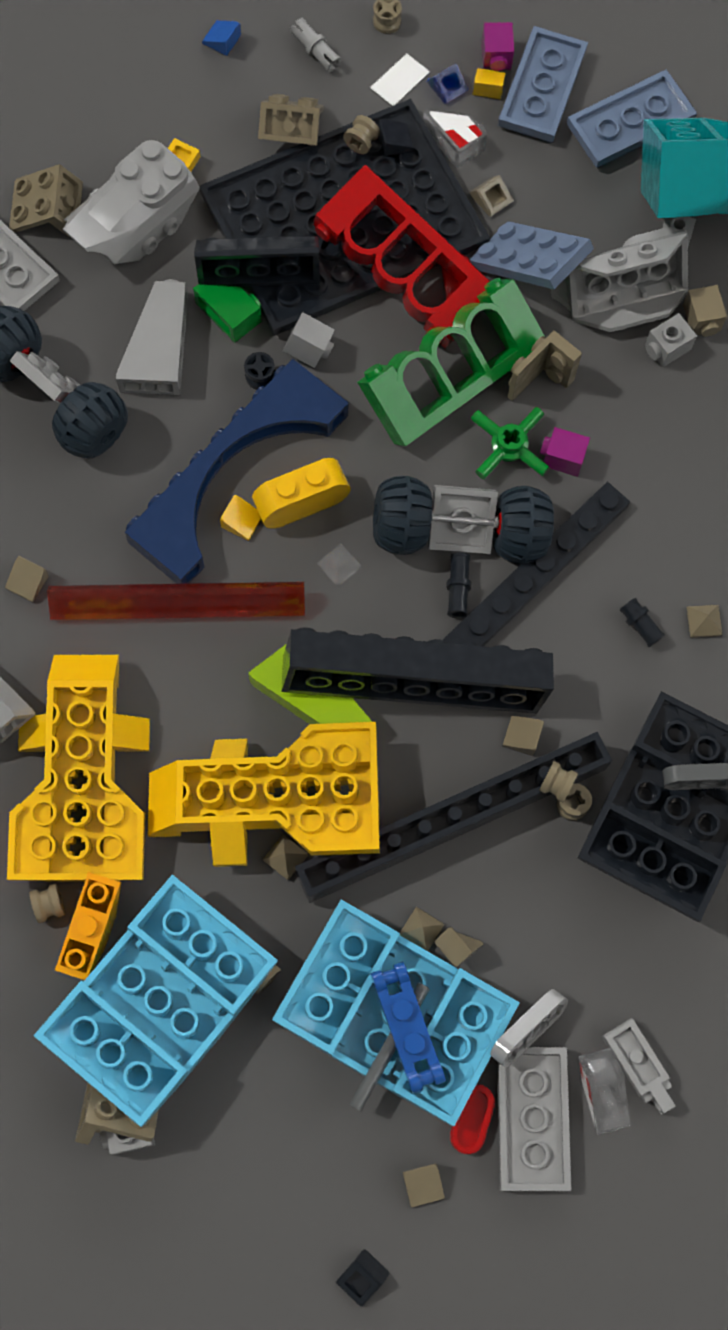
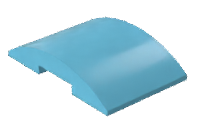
M173 874L127 926V932L83 982L80 981L33 1035L141 1128L209 1052L278 962L275 957Z
M341 899L272 1020L365 1077L390 1033L370 973L378 970L385 972L394 969V964L404 962L413 990L418 982L430 989L420 1006V1010L437 1058L443 1069L446 1082L439 1085L431 1083L423 1086V1091L412 1094L396 1050L377 1084L427 1113L454 1126L491 1058L490 1054L494 1044L503 1035L520 1002L463 969H457L400 936L399 932ZM398 982L387 986L390 996L401 992ZM426 1059L414 1063L417 1073L429 1069Z

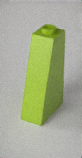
M287 644L248 673L249 681L256 689L308 724L372 722L353 698L281 692L283 654Z

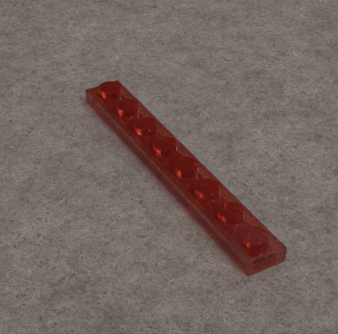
M304 582L49 586L47 590L50 620L305 616Z

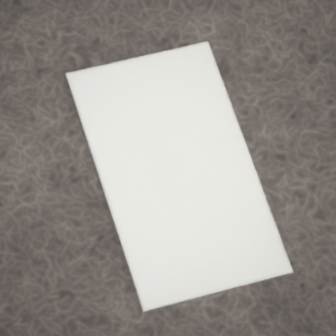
M406 54L370 88L394 106L430 71Z

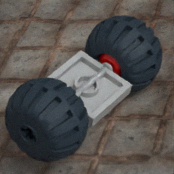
M0 306V382H9L24 373L54 401L61 402L52 420V429L61 447L66 452L85 459L95 458L103 454L118 440L126 427L128 411L122 398L114 389L107 385L87 382L80 386L71 377L66 376L64 378L58 372L59 366L46 356L43 359L38 356L42 347V335L35 320L27 312L19 308Z
M404 475L396 476L383 481L377 489L373 511V536L380 548L396 555L412 554L424 548L426 543L427 548L431 550L491 554L493 538V546L499 556L517 564L529 563L545 556L550 548L554 529V508L550 497L546 493L531 486L512 487L501 493L497 499L498 491L434 485L432 496L429 487L419 479Z

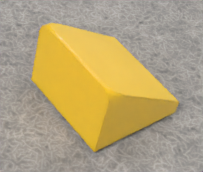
M477 68L473 95L501 99L505 72Z
M237 495L233 496L220 518L221 528L247 541L250 540L261 521L258 510Z

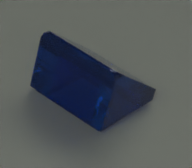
M456 63L427 79L430 87L444 104L469 90Z

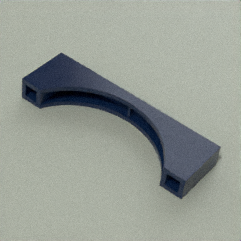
M294 359L286 366L281 365L273 374L272 380L266 386H261L256 390L252 401L245 408L241 407L234 413L231 419L232 422L225 429H219L213 435L211 443L204 450H199L190 460V465L183 472L179 471L171 478L169 487L162 494L158 493L150 500L148 508L141 516L137 515L130 520L125 531L128 544L184 590L205 568L197 543V518L203 496L219 470L243 449L267 438L291 433H308L329 437L348 417L349 403Z

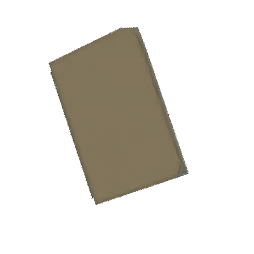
M500 175L491 177L470 191L472 198L489 217L514 201Z
M18 556L14 562L5 589L33 603L49 575L43 567Z
M511 716L502 746L533 756L544 721Z
M437 1163L402 1172L411 1208L445 1199Z

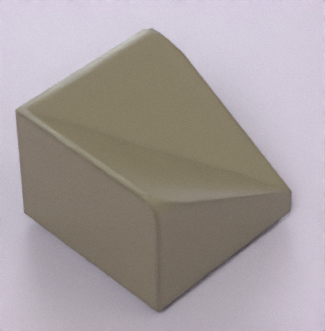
M451 926L434 941L456 967L484 945L479 940L456 932Z

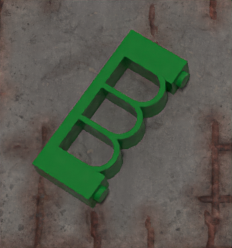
M498 277L491 280L484 286L485 291L477 296L480 303H469L456 313L453 327H436L429 330L422 338L419 351H402L396 354L389 361L388 365L375 364L364 372L365 377L357 383L394 444L407 446L510 371L519 358L524 357L526 359L532 353L531 349L540 337H545L514 279H501ZM479 311H483L488 316L505 346L503 351L488 362L483 357L471 333V322ZM446 335L452 336L473 371L455 386L450 382L437 357L439 342ZM413 359H417L423 365L440 395L420 411L403 382L404 369Z

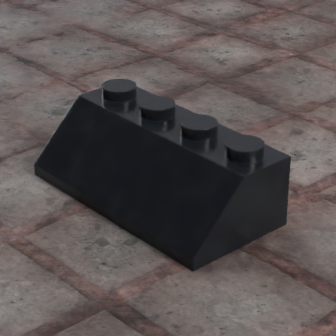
M302 234L296 237H279L271 235L265 238L241 236L235 239L211 237L205 240H196L194 259L199 285L244 287L320 284L318 236Z

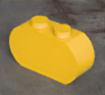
M323 458L264 482L253 492L252 499L264 526L273 529L280 528L337 505L349 495L351 488L338 460L335 458Z

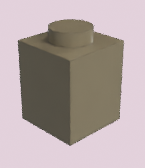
M718 285L688 290L683 308L688 325L696 335L707 337L721 331L727 314Z

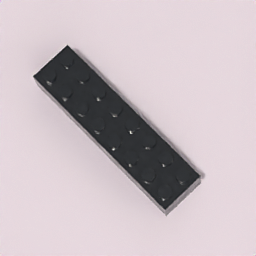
M302 627L297 630L291 629L283 654L281 692L537 714L554 690L553 653L543 652L538 648L515 650L505 645L482 647L473 642L449 644L440 639H433L427 642L416 641L407 636L395 639L382 638L374 633L360 636L349 635L341 630L327 633L316 632L312 628Z

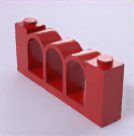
M364 165L315 215L314 226L316 233L324 241L330 240L335 246L341 241L344 253L355 263L363 265L373 264L372 274L377 285L389 293H403L402 300L405 310L417 321L426 322L423 329L427 332L436 327H453L456 313L469 303H480L477 296L485 291L484 286L490 282L367 165ZM377 205L398 227L376 248H361L352 240L350 231ZM407 233L430 256L408 277L395 278L387 274L383 269L381 259ZM438 262L461 285L438 307H425L417 302L412 289ZM446 335L439 344L446 349L454 339L452 336Z

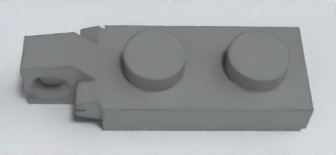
M632 1018L602 1036L639 1097L641 1096L645 1103L651 1100L661 1115L676 1107L666 1091L672 1087L668 1080L670 1077Z

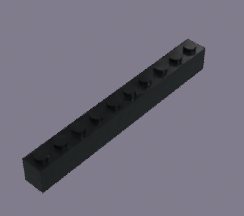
M598 731L380 828V853L319 855L295 866L296 875L308 902L312 903L552 795L550 792L544 794L539 789L554 761L560 763L562 769L566 771L573 770L578 773L573 784L607 770L612 759Z

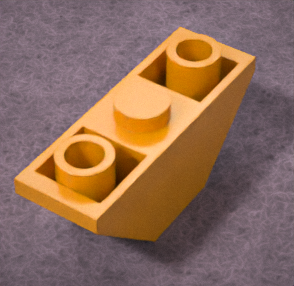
M88 872L55 971L85 980L95 969L106 948L116 918L122 882Z

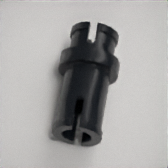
M636 597L620 609V612L627 618L625 622L628 626L632 625L648 647H651L665 636L647 614L649 612L647 607H642Z

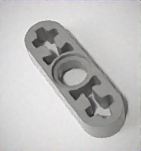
M555 989L549 990L496 1041L490 1055L504 1067L511 1065L562 1015L567 1007L568 999Z

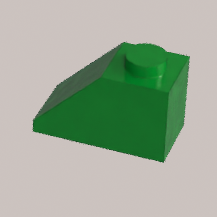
M196 285L193 288L195 303L234 343L262 322L261 303L252 293L248 295L241 287Z

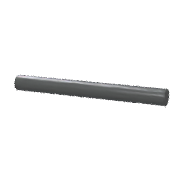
M418 982L414 993L420 1007L430 989ZM391 1033L386 1038L349 1104L360 1112L363 1110L396 1051Z

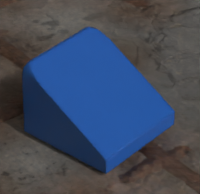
M217 20L203 39L202 44L227 56L241 36L240 23L237 21Z

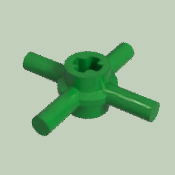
M535 407L519 425L506 424L499 427L481 411L477 410L471 417V420L492 436L491 446L493 453L475 471L481 479H485L501 461L513 462L521 459L539 475L543 476L548 471L549 466L528 450L529 440L527 433L544 416V412L540 408Z

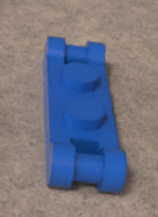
M404 962L393 965L394 969L385 972L378 970L370 973L409 1087L412 1094L423 1091V1086L431 1083L439 1085L445 1083L446 1079L412 988ZM398 982L401 992L390 996L387 986ZM426 1059L429 1069L417 1073L414 1063Z

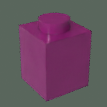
M484 22L482 33L483 69L494 71L511 70L514 56L513 22Z
M554 427L551 438L545 436L540 454L545 455L544 463L549 466V469L578 477L590 437Z

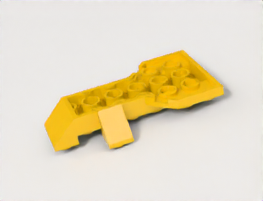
M119 655L53 656L47 680L46 713L33 716L19 728V752H45L44 780L34 788L35 790L21 804L19 803L9 812L8 881L85 882L88 872L116 881H144L145 813L114 783L115 750L117 752H150V718L116 714L117 688H119ZM78 773H83V776L88 778L87 783L82 784L81 789H77V786L72 784V779H77ZM82 805V809L87 811V814L81 818V822H76L75 818H71V812L77 811V806ZM81 838V843L86 844L85 850L80 851L79 856H75V852L70 851V845H75L76 840Z
M376 722L309 724L300 733L301 736L289 748L286 747L275 757H248V739L215 740L210 759L176 760L149 773L148 837L181 836L182 832L210 831L214 867L247 866L246 830L283 828L311 855L380 853ZM348 785L349 790L352 792H349L347 795H341L339 791H341V786ZM314 786L318 793H315L314 796H307V793L304 792H308V787ZM275 788H282L285 794H282L281 797L275 798L273 794H270L275 793Z

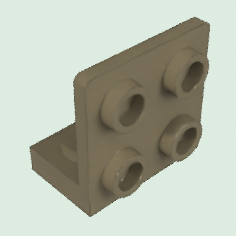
M269 95V99L261 102L258 139L317 145L320 114L324 111V105L318 104L317 98L301 97V99H298V102L289 101V95Z
M60 164L17 178L14 184L9 228L14 233L49 222L69 237L62 230L66 224L64 219L81 205L83 181Z
M555 330L546 338L544 336L540 337L533 345L532 353L526 359L524 357L519 358L511 368L512 378L508 382L510 386L508 398L513 401L543 370L546 371L547 376L553 382L560 383L567 388L575 380L582 352Z
M87 1082L75 1142L89 1145L94 1133H101L102 1130L150 1142L154 1138L158 1111L141 1128Z

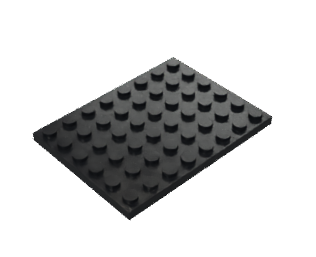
M412 99L367 117L372 119L377 125L380 119L407 123L414 147L413 151L385 156L379 136L375 141L371 142V148L366 154L357 153L348 147L343 139L345 132L353 127L352 122L318 136L317 145H296L199 185L200 193L224 239H235L241 236L265 238L271 235L296 237L302 234L318 236L320 284L249 286L252 294L261 303V311L274 336L294 328L302 312L315 319L382 290L373 278V264L363 265L355 263L344 253L341 241L336 246L330 240L324 241L316 233L314 226L315 215L364 165H367L460 254L464 255L474 251L490 241L488 233ZM375 205L352 228L350 234L355 244L361 248L372 249L382 244L398 225ZM406 233L381 259V262L387 274L395 278H405L411 275L430 255ZM437 262L432 268L439 266L440 264Z

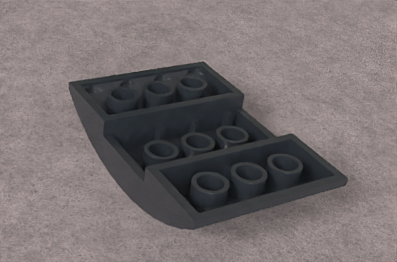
M661 691L627 755L577 859L699 923L727 866L728 788L669 790L664 787L663 769L674 765L728 763V725Z

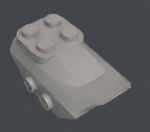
M148 140L141 143L120 161L110 179L100 189L92 191L88 199L64 219L66 224L62 230L87 252L101 253L113 264L139 261L146 254H151L157 248L159 242L167 235L170 236L177 231L200 187L182 160L162 143Z
M672 227L662 228L630 237L620 248L587 257L555 290L550 289L551 298L563 304L571 312L573 322L608 332L668 318L688 292V233L685 231L678 232Z

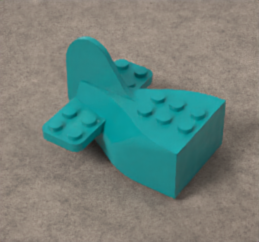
M709 118L644 119L640 192L657 218L690 217L716 213L728 214L727 121Z

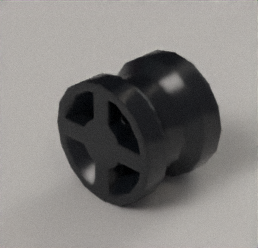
M256 352L247 357L244 364L247 384L257 390L261 386H266L272 380L275 373V364L270 355L264 352Z

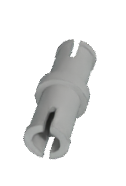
M304 18L298 19L296 23L303 31L293 24L290 29L291 33L306 47L305 51L310 56H314L326 68L327 72L334 71L336 67L329 59L339 66L341 63L340 56L326 44V38L322 34H317Z

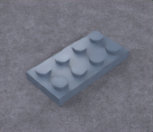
M533 26L500 114L498 126L553 143L586 53L588 42Z
M666 69L569 116L566 124L595 167L598 168L643 146L644 119L696 118L697 112Z
M507 222L499 227L497 233L488 243L483 244L478 249V252L470 259V262L478 271L555 290L594 247L588 238Z

